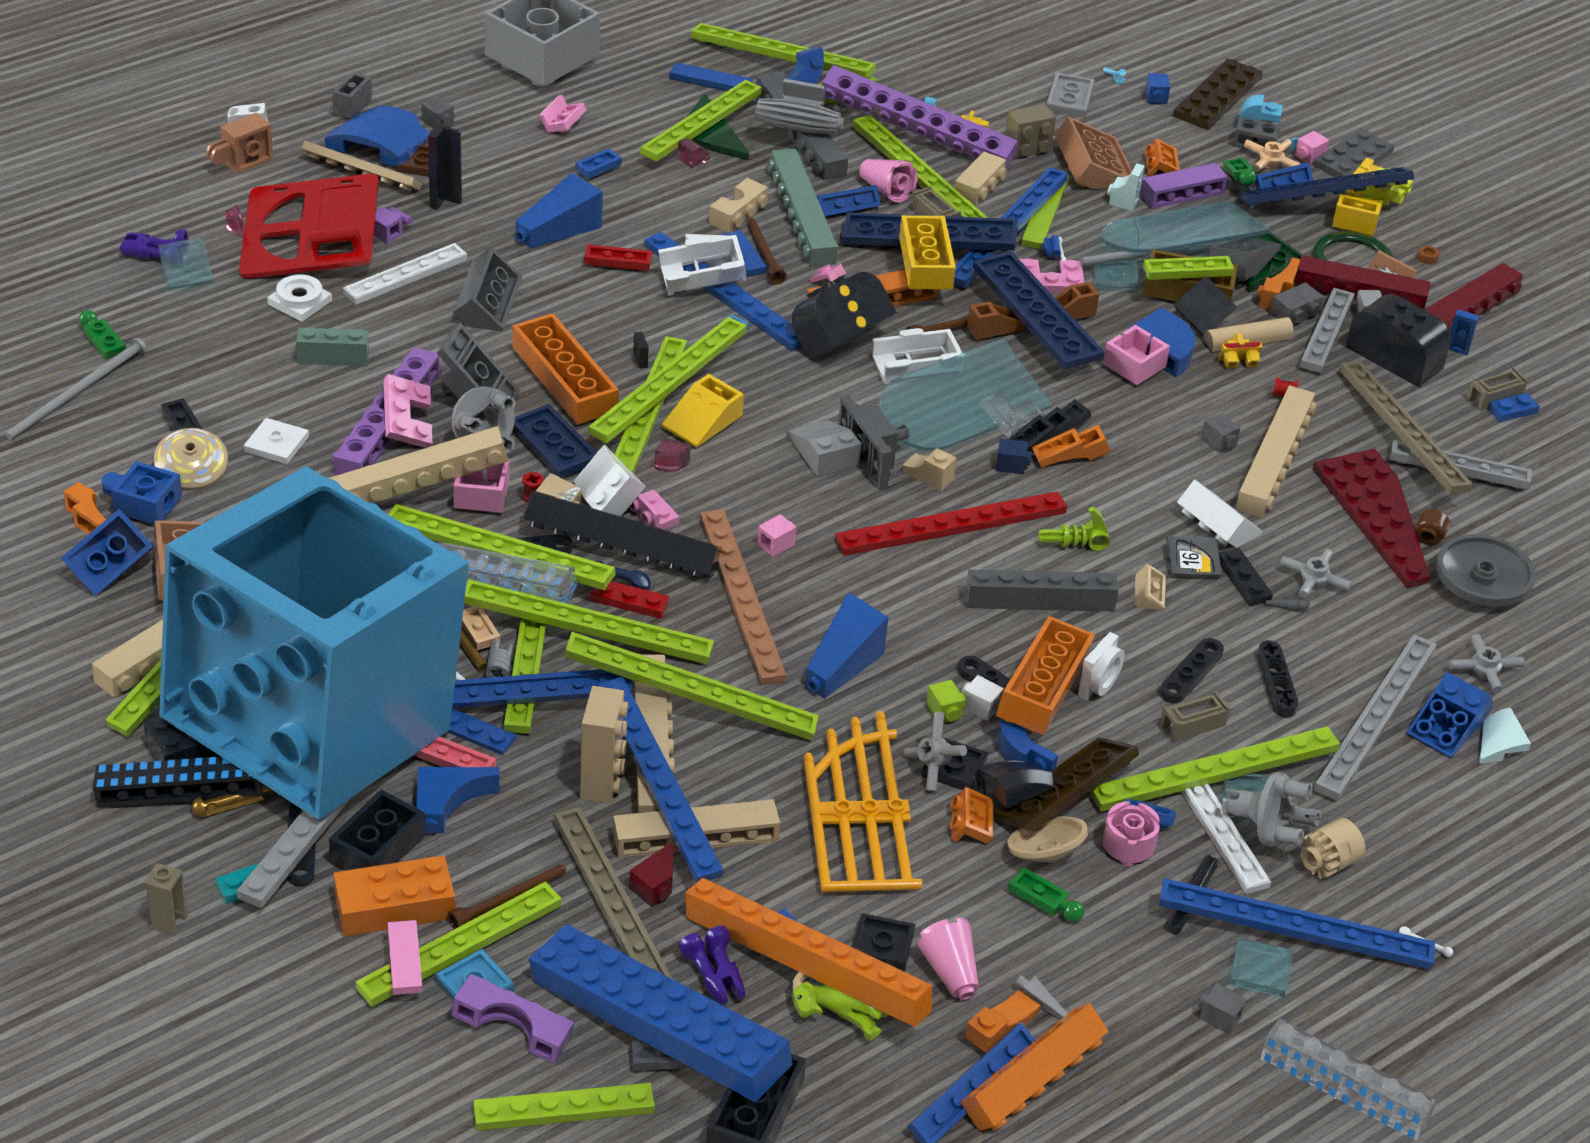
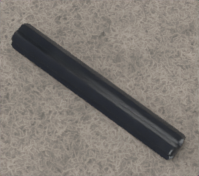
M1211 855L1205 856L1190 884L1206 888L1217 868L1218 859ZM1174 910L1167 922V931L1175 935L1179 934L1191 913Z

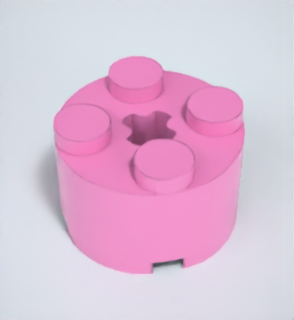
M1130 802L1118 803L1109 810L1106 818L1102 846L1112 857L1120 860L1121 864L1125 866H1133L1135 863L1149 859L1156 849L1160 831L1159 816L1152 808L1142 803H1139L1138 806L1129 805Z

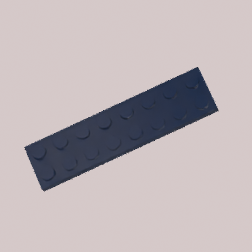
M1397 167L1240 191L1239 200L1246 203V205H1250V207L1263 206L1262 202L1279 204L1283 203V199L1299 201L1308 195H1312V198L1324 197L1327 192H1333L1336 195L1346 193L1345 190L1347 189L1364 191L1366 186L1383 188L1387 187V183L1403 185L1407 184L1408 180L1414 179L1413 170Z
M847 212L842 233V244L900 247L899 233L902 214ZM906 215V216H928V215ZM945 216L951 248L959 250L1015 251L1018 219Z
M1012 251L974 261L973 269L1064 370L1104 358V351Z

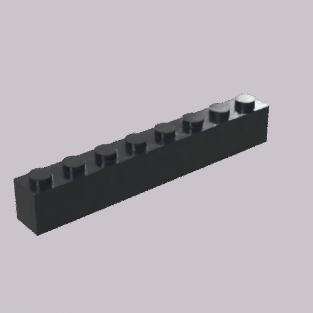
M531 491L524 516L525 520L531 521L530 526L539 529H544L545 526L554 528L553 533L567 536V533L577 535L576 540L590 543V540L600 542L599 547L608 550L618 547L623 549L622 554L631 557L641 554L646 556L645 561L654 564L664 561L669 563L668 568L677 571H683V568L692 570L691 575L706 579V575H714L722 549L721 546L539 491Z

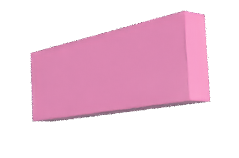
M416 920L388 922L393 995L421 993L422 979Z

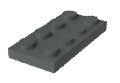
M1359 129L1315 158L1313 166L1333 177L1351 175L1366 157L1373 159V165L1393 153L1395 145L1371 134L1367 130Z

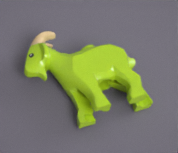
M801 972L794 977L793 1003L801 1017L806 1018L814 1013L821 1015L823 1011L820 1006H823L859 1027L869 1042L881 1033V1029L876 1026V1022L867 1014L873 1019L886 1018L888 1014L826 984L819 986L812 985L809 982L803 983L809 976Z

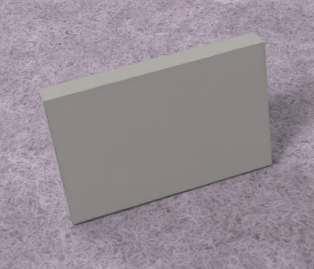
M1055 73L1046 106L1052 112L1085 117L1095 80Z

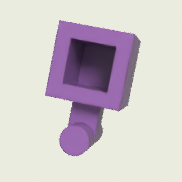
M381 207L376 212L374 237L388 244L403 235L402 222L411 225L413 218L394 207H391L389 210Z

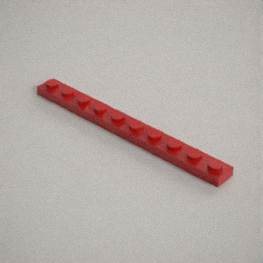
M1057 491L835 533V542L842 555L845 556L1066 514L1067 505Z

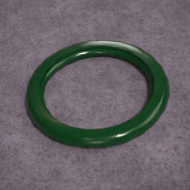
M1351 231L1327 234L1321 237L1313 249L1314 258L1328 260L1324 255L1326 246L1336 242L1349 241L1364 244L1377 252L1380 250L1393 257L1390 249L1378 239L1367 234Z

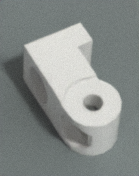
M265 103L231 107L227 115V124L256 112L268 121Z

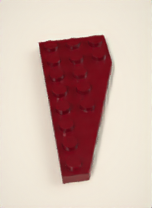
M1376 449L1314 462L1313 470L1406 588L1428 584L1430 574L1399 478Z

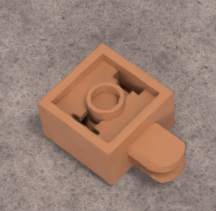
M257 112L220 126L221 140L208 145L206 149V156L216 165L225 163L235 173L239 174L273 160L271 124Z

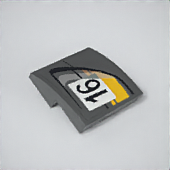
M1167 536L1168 560H1170L1171 578H1220V558L1215 537Z

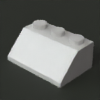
M1195 479L1177 501V503L1184 507L1182 512L1192 520L1197 517L1200 520L1198 525L1208 533L1211 530L1216 532L1215 538L1225 546L1230 543L1237 548L1260 536L1263 532Z

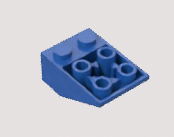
M1446 672L1406 733L1452 758L1479 729L1493 708L1492 695Z

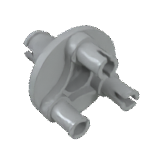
M487 386L476 387L464 393L457 401L452 413V429L456 439L498 426L506 452H510L509 449L513 450L515 442L510 435L515 422L513 409L516 404L515 399L498 389Z
M1274 772L1271 774L1264 788L1257 792L1227 789L1226 794L1230 795V799L1222 798V811L1224 813L1250 818L1257 825L1259 840L1264 846L1274 847L1279 842L1300 846L1304 838L1303 829L1286 827L1287 824L1301 823L1318 827L1320 820L1310 818V816L1321 818L1320 810L1302 808L1298 804L1291 802V796L1309 800L1312 795V783L1290 780L1285 773Z

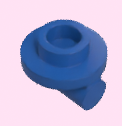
M1053 235L1051 238H1044V243L1041 244L1044 255L1049 256L1051 259L1061 255L1059 236Z

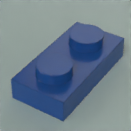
M608 148L576 162L575 169L590 179L622 165V158Z
M1457 310L1450 333V351L1468 356L1479 319L1478 315Z
M1528 393L1491 401L1488 406V410L1499 422L1536 414L1540 408Z

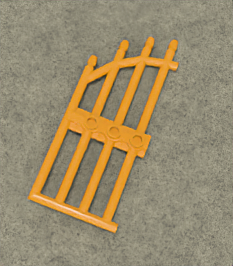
M877 711L875 715L877 732L863 735L859 718L852 717L850 722L852 738L840 745L837 743L835 730L832 728L828 729L826 732L828 753L816 766L814 765L812 754H804L803 762L821 892L922 889V879H912L903 822H911L908 800H902L898 796L889 740L897 739L896 729L887 730L883 711ZM875 742L880 744L889 800L872 799L864 748L866 744ZM853 749L855 751L862 801H848L845 796L840 756ZM831 766L835 801L820 802L817 779ZM890 822L893 824L901 879L885 880L876 823ZM851 823L866 824L874 880H858L850 830ZM823 824L839 825L847 881H831Z

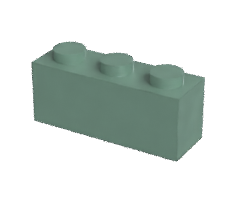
M298 328L296 341L298 364L368 365V330Z

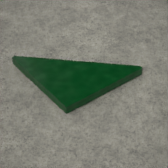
M704 94L689 115L710 103L709 97ZM724 118L686 142L689 145L745 160L749 159V151Z
M1253 219L1249 221V238L1281 244L1280 249L1256 276L1248 278L1247 291L1250 293L1259 289L1260 285H1264L1267 277L1273 278L1280 274L1289 265L1292 258L1300 259L1301 261L1302 254Z

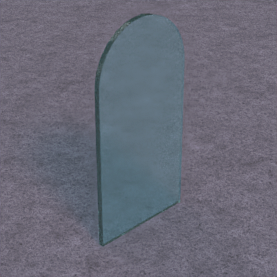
M1226 201L1117 220L1107 224L1102 229L1101 238L1108 246L1121 251L1151 253L1152 249L1171 251L1269 234L1270 229L1233 202Z
M1004 338L895 378L885 387L879 401V409L893 427L901 426L902 424L908 427L909 438L900 441L922 450L945 449L1052 407L1050 401Z

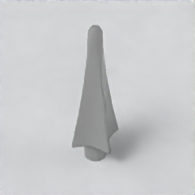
M1022 975L1016 980L1015 985L1023 990L1022 993L1040 1004L1041 1009L1060 1020L1068 1014L1036 976L1031 981H1028Z

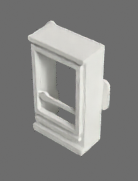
M736 235L711 240L707 236L686 240L685 245L658 250L668 296L674 295V292L677 291L681 292L682 290L707 287L741 280L742 278L743 281L747 280L745 262ZM731 256L732 262L699 270L698 262ZM694 263L696 271H684L683 265Z
M920 328L902 330L898 336L875 338L872 341L871 358L884 384H890V381L893 380L902 381L954 374L956 372L962 374L965 355L962 353L950 329L924 332ZM942 352V355L939 357L912 360L910 355ZM906 356L907 359L896 360L895 357Z

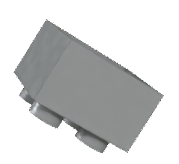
M507 0L485 12V55L501 63L504 69L516 71L531 79V82L536 86H551L555 83L556 79L570 71L581 69L583 64L599 56L600 13L576 0Z

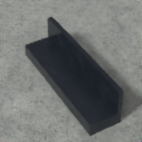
M436 125L428 135L429 204L431 209L438 210L445 200L457 204L462 202L461 131Z

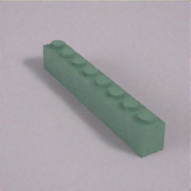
M797 149L773 150L771 159L768 160L769 172L773 173L774 184L778 185L779 196L783 197V206L787 208L788 218L793 222L794 233L798 234L799 245L803 246L804 257L808 258L811 267L836 264L838 246Z

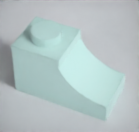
M1136 163L1130 175L1122 178L1117 177L1114 184L1109 185L1107 196H1110L1109 205L1130 211L1134 210L1139 201L1145 165Z

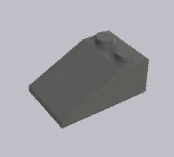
M1240 237L1210 245L1209 257L1229 256L1232 264L1238 265L1235 280L1246 281L1249 277L1256 276L1280 249L1281 244L1249 237Z

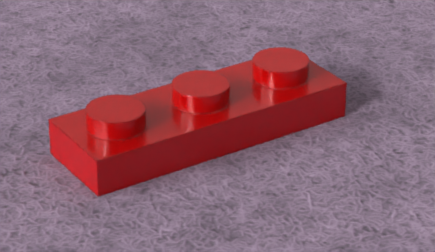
M587 244L584 264L650 271L653 251Z
M611 581L605 590L594 587L590 593V601L661 619L669 604V596Z

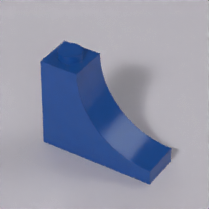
M418 767L416 808L425 812V833H444L448 818L460 805L479 796L500 793V767Z

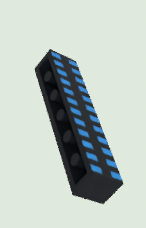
M223 757L96 765L93 790L98 808L194 801L198 797L202 800H209L226 795L242 797L262 796L263 783Z

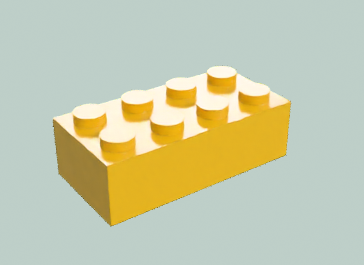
M902 215L899 239L909 289H953L956 267L945 216Z

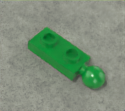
M1244 158L1223 161L1224 170L1234 180L1241 182L1245 186L1255 183V169Z
M84 310L80 313L79 323L83 326V333L105 360L117 356L126 349L125 343L104 318L97 321V315L91 310Z
M1024 867L1009 882L1008 891L1052 916H1055L1061 910L1064 918L1073 923L1080 921L1084 916V907L1080 902L1075 900L1068 902L1069 892Z

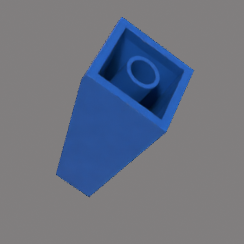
M574 173L569 174L515 221V239L529 248H533L601 228L603 191Z
M848 593L807 667L806 687L825 699L884 655L888 616L852 593Z

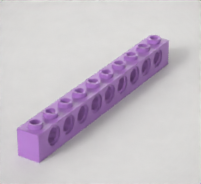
M833 65L822 81V85L825 86L824 96L828 99L841 102L848 107H853L868 115L870 114L884 122L894 124L903 130L911 131L920 137L935 141L939 145L947 146L956 152L964 153L974 159H977L983 152H987L1006 159L1005 168L1007 169L1016 155L1018 140Z

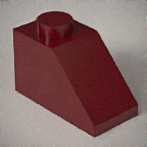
M669 843L630 870L629 889L651 907L660 901H665L672 894L674 845Z

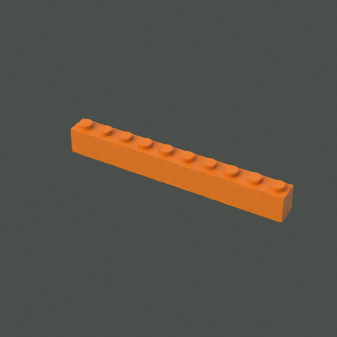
M705 878L700 879L685 892L687 918L708 929L721 925L725 926L730 933L731 940L911 1026L916 1027L932 1012V985Z

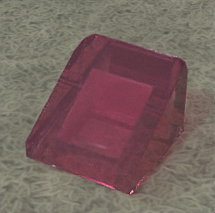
M235 205L226 210L227 229L240 237H244L243 217L239 206Z

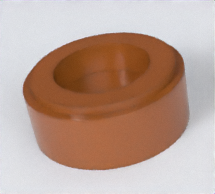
M1422 246L1419 248L1417 258L1424 264H1435L1438 262L1440 252L1435 247Z

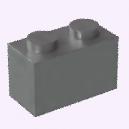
M352 72L332 92L333 113L352 119L372 99L371 77Z
M1303 283L1273 296L1270 314L1276 319L1288 317L1293 325L1320 313L1323 296L1307 283Z

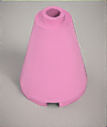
M866 159L859 168L860 177L871 186L876 185L877 190L893 202L901 203L909 198L907 195L910 191H914L917 183V170L908 161Z
M956 918L957 922L949 923L948 919L941 920L925 928L920 933L921 939L916 940L918 948L954 998H959L960 1000L970 999L979 988L971 927L967 919Z

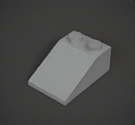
M826 420L787 431V436L817 477L859 466L862 444L851 429Z

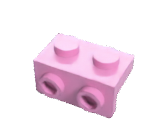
M558 95L540 113V117L547 133L556 131L564 133L570 130L576 121L581 119L580 116L587 109L584 103L567 105L563 95Z

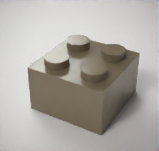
M1045 104L1008 111L1005 135L1018 140L1014 159L1051 152L1056 116Z

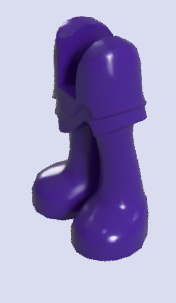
M178 229L174 238L168 240L151 237L149 234L130 232L125 235L124 241L120 245V251L124 255L145 258L150 261V258H156L171 264H182L183 256H186L188 250V232L184 229Z
M722 925L710 929L705 936L704 942L700 934L692 933L685 936L679 942L678 947L681 954L693 962L705 980L704 987L713 1001L725 1005L728 1002L725 986H728L736 1001L745 998V987L736 962L733 961L731 963L727 956L726 948L730 942V933ZM706 951L710 954V956L712 957V959L718 967L716 973L708 960Z

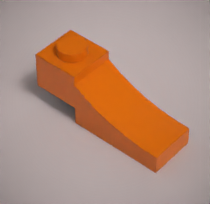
M1292 258L1289 265L1280 274L1273 278L1267 277L1264 285L1259 286L1257 298H1260L1259 307L1270 310L1273 296L1293 288L1297 278L1300 259Z
M1099 425L1078 434L1075 428L1032 447L1041 468L1075 458H1088L1091 461L1111 451Z
M78 482L64 490L66 510L73 514L74 524L80 530L90 534L106 520L97 510V496L91 488H87Z
M1018 990L999 1005L991 1009L984 1007L968 1021L965 1038L984 1052H987L1015 1025L1022 1022L1025 1026L1040 1012L1041 1005Z

